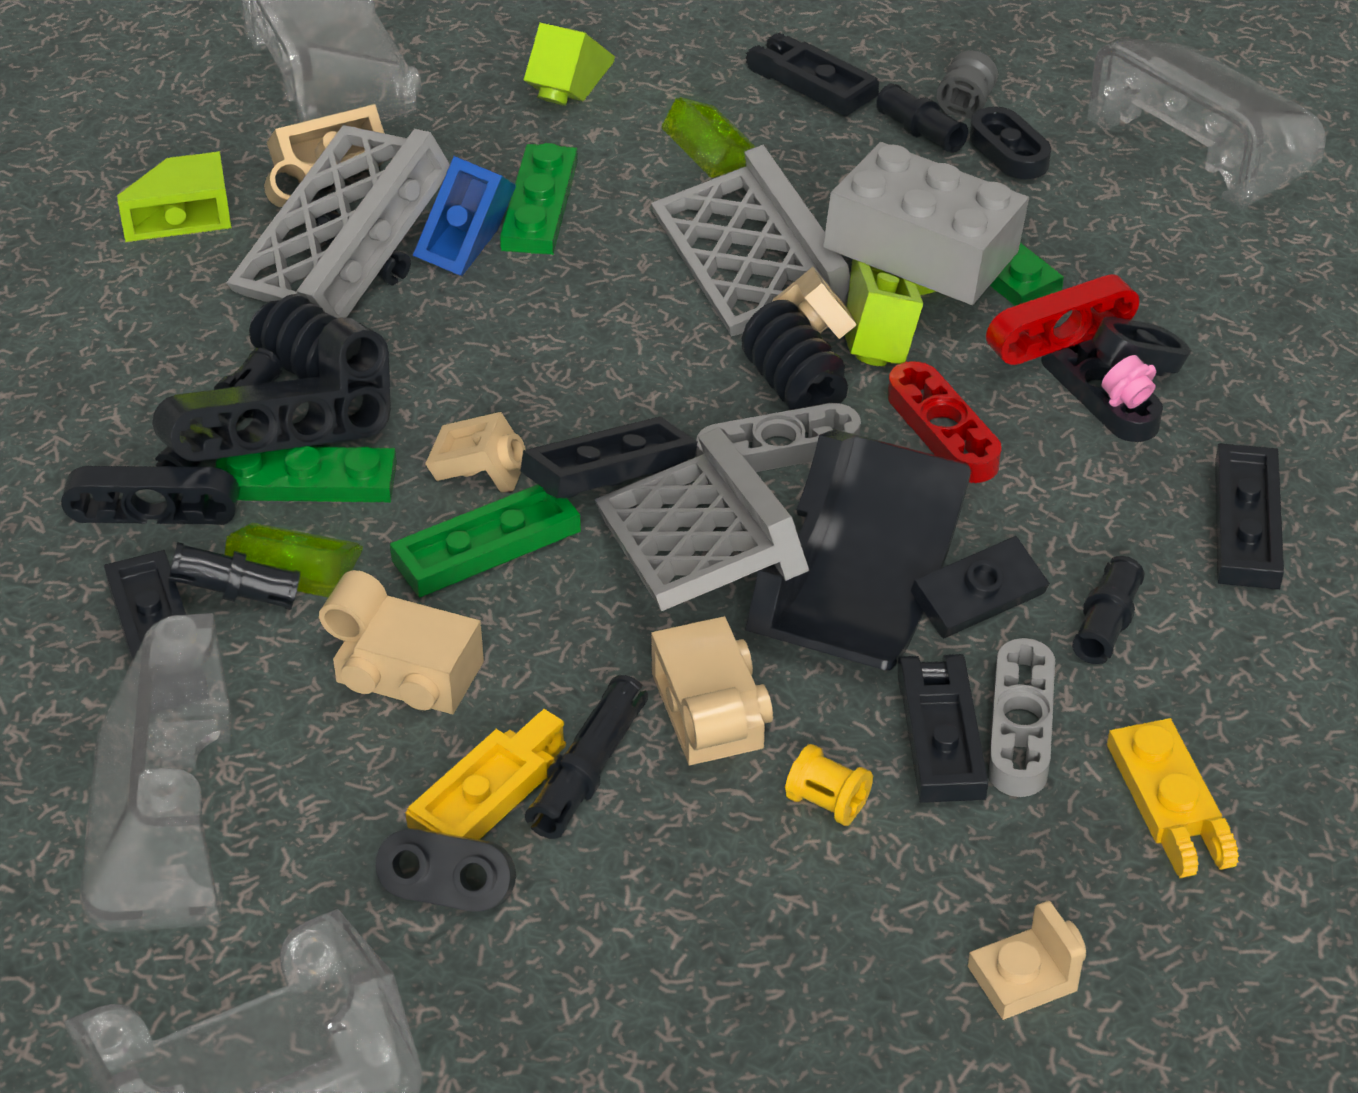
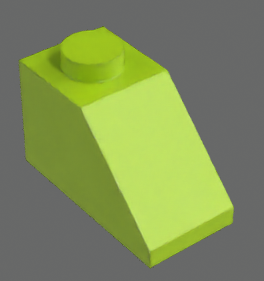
M540 22L524 81L539 91L537 96L539 99L566 106L568 98L580 101L586 99L613 64L615 56L584 32Z
M220 151L166 158L117 195L125 242L231 228Z
M852 260L847 308L857 325L844 335L850 354L855 355L861 362L873 366H885L887 362L896 364L906 362L923 307V301L915 283L860 261Z

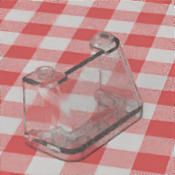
M241 0L246 39L253 51L264 48L269 49L283 75L287 100H295L297 121L294 124L373 104L376 105L381 122L417 114L416 96L422 94L419 73L414 65L408 67L402 54L375 13L373 0Z
M1118 38L1102 46L1097 51L1087 120L1106 131L1118 125L1121 120L1128 123L1141 116V110L1143 109L1208 147L1205 169L1212 173L1219 170L1225 179L1228 190L1222 193L1221 199L1241 211L1322 162L1326 134L1322 123L1314 114L1192 46L1151 40Z
M213 613L170 616L155 623L146 632L97 733L79 893L86 920L91 926L101 931L128 932L221 925L222 893L220 883H215L205 837L202 822L203 800L200 785L192 774L183 771L197 770L198 755L208 744L218 740V744L231 743L233 717Z
M338 909L304 922L293 929L284 940L280 951V965L286 986L153 1042L149 1030L140 1015L125 1005L110 1004L101 1006L64 1021L74 1053L92 1093H419L422 1085V1068L394 973Z

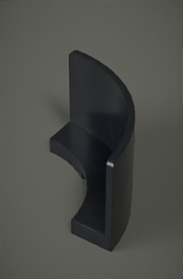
M836 429L820 434L808 478L796 509L798 516L806 517L798 538L809 571L785 580L774 564L759 570L745 630L882 670L893 669L898 663V658L902 657L907 650L924 614L923 609L910 591L915 579L943 568L971 475L969 465Z

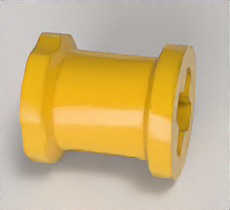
M809 744L803 748L790 769L785 785L786 797L794 802L806 799L833 812L836 822L849 826L867 801L873 783V774L870 770L863 767H858L856 770L847 768L824 757L821 747Z

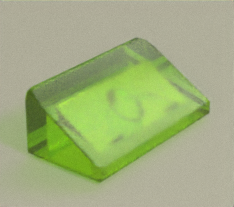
M682 97L676 98L662 124V129L710 178L746 167L744 152L756 148L715 106Z
M250 523L226 536L225 555L232 556L234 551L246 553V560L292 571L298 570L300 571L298 592L329 597L341 577L346 572L353 570L362 553L363 546L355 542Z

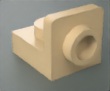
M814 267L809 269L772 300V302L775 300L791 301L796 304L800 313L808 318L813 328L822 333L829 327L839 339L857 325L848 308Z
M502 412L442 425L425 465L436 481L458 476L469 477L486 470L500 492H512L521 474L523 450L526 449L521 437L514 433Z
M1046 901L1035 905L1032 929L971 951L969 953L968 968L1002 1020L1076 992L1078 990L1082 963L1086 958V948L1078 928L1071 921H1064L1051 901Z

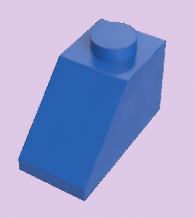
M454 156L412 256L463 276L497 232L516 185L499 174Z

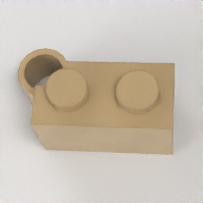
M373 104L275 129L267 141L274 164L264 184L265 194L269 201L275 206L283 207L291 195L284 194L278 189L275 176L279 173H287L297 178L300 183L343 125L384 133L376 105ZM352 145L340 163L364 153V147Z
M352 570L346 572L319 611L320 622L326 631L344 641L333 658L336 682L345 684L357 693L369 694L374 692L402 700L418 710L435 709L453 715L484 662L481 620L387 596L382 584L372 575L362 571Z
M723 616L651 632L652 675L688 765L763 749L765 723H770L773 720L770 696L764 684L755 685L752 678V660L747 643L744 639L735 640L726 617Z

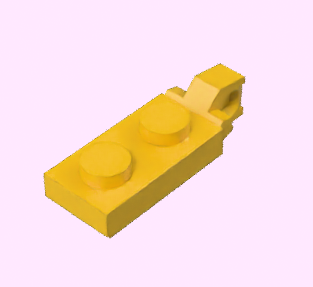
M543 709L517 733L512 730L502 733L495 729L407 808L405 812L407 827L480 840L547 778V770L555 759L554 757L566 747L563 735L564 721Z

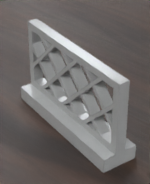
M343 125L226 282L230 289L246 297L265 302L281 300L291 294H299L306 297L310 303L321 307L325 313L336 318H346L444 181L450 164L432 133L414 129L408 138ZM352 145L364 147V153L340 163ZM393 158L385 170L379 171V163ZM369 168V177L347 187L345 186L344 179ZM335 183L336 192L313 202L311 201L319 190ZM364 197L356 210L351 211L349 203ZM340 208V217L320 226L316 225L315 218ZM304 223L306 224V232L284 242L282 241L290 229ZM335 237L327 250L322 252L320 243ZM308 248L311 249L312 257L287 267L286 258ZM276 263V273L257 281L253 280L261 269ZM305 278L297 291H292L291 283Z
M764 145L744 152L746 167L651 203L657 220L731 336L743 334L745 326L753 314L764 305L772 302L782 292L781 290L787 280L796 281L812 267L816 269L847 307L850 283L848 264L841 254L823 247L825 231ZM744 188L747 192L741 202L721 199L723 195ZM686 209L698 211L693 221L672 218L671 216ZM712 213L733 216L727 226L707 223ZM746 219L767 222L762 232L741 229ZM697 238L718 241L713 251L692 248ZM732 243L753 246L747 257L726 254ZM766 249L788 252L782 263L761 259ZM717 268L739 271L733 282L711 279ZM752 274L774 277L768 288L746 285ZM738 299L759 303L757 308L735 316L732 312V308Z
M720 427L698 436L704 454L595 499L603 520L661 611L773 564L785 580L809 571L791 515ZM695 481L692 485H686L690 482ZM663 504H675L672 508H661ZM699 504H711L708 508H696ZM643 527H655L651 532H640ZM679 527H691L689 531H676ZM715 527H728L726 531H713ZM658 551H671L667 556H655ZM695 551H709L705 556H692ZM733 551H744L735 556H730ZM675 575H687L669 583Z

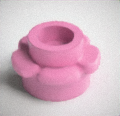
M1137 355L1129 356L1117 363L1106 374L1101 384L1102 388L1111 398L1109 404L1112 407H1117L1125 403L1130 409L1142 404L1155 390L1156 385L1152 380L1156 374V368L1153 365L1148 366L1144 364Z

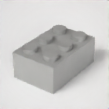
M879 142L831 191L823 247L973 306L1018 253L1029 197L1010 190L1002 183L988 182L961 172L953 165L937 163L910 153L902 146Z

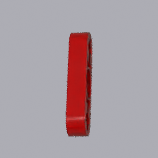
M1106 275L1002 311L990 323L986 332V341L1005 363L1009 365L1021 364L1091 340L1104 317L1131 320L1138 310L1139 296L1118 275ZM1073 310L1069 318L1062 325L1054 329L1057 321L1064 314Z
M910 361L895 366L889 374L888 400L933 454L969 465L971 469L969 483H981L995 477L999 471L1001 443L999 439L934 367L923 362ZM923 389H924L923 401H922V393L920 392V390H923ZM944 417L952 419L958 424L942 427L932 424L930 420ZM964 447L968 451L966 454H964Z

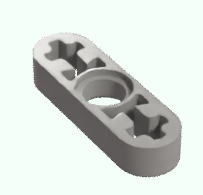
M828 403L712 424L702 429L697 435L696 457L704 454L698 436L720 427L755 472L813 461L820 434L831 431L834 428L860 436L861 419L859 414L847 405ZM805 432L808 433V438H805ZM774 436H782L793 442L785 446H774L767 444L765 440ZM749 442H752V448H749Z
M1028 638L1011 640L1000 648L997 655L988 776L995 788L1015 797L1031 796L1044 788L1048 779L1051 759L1055 656L1048 646ZM1018 665L1031 666L1030 686L1018 685ZM1024 709L1034 713L1039 720L1030 725H1019L1010 721L1005 714L1011 710ZM1014 746L1027 747L1025 758L1026 770L1013 768Z

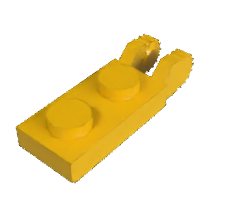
M1168 718L1109 730L1107 747L1155 843L1162 844L1179 878L1197 874L1198 856L1196 848L1190 839L1191 836L1201 835L1219 870L1237 866L1236 863H1238L1239 855L1234 834L1231 833L1226 819L1222 818L1218 806L1172 719Z

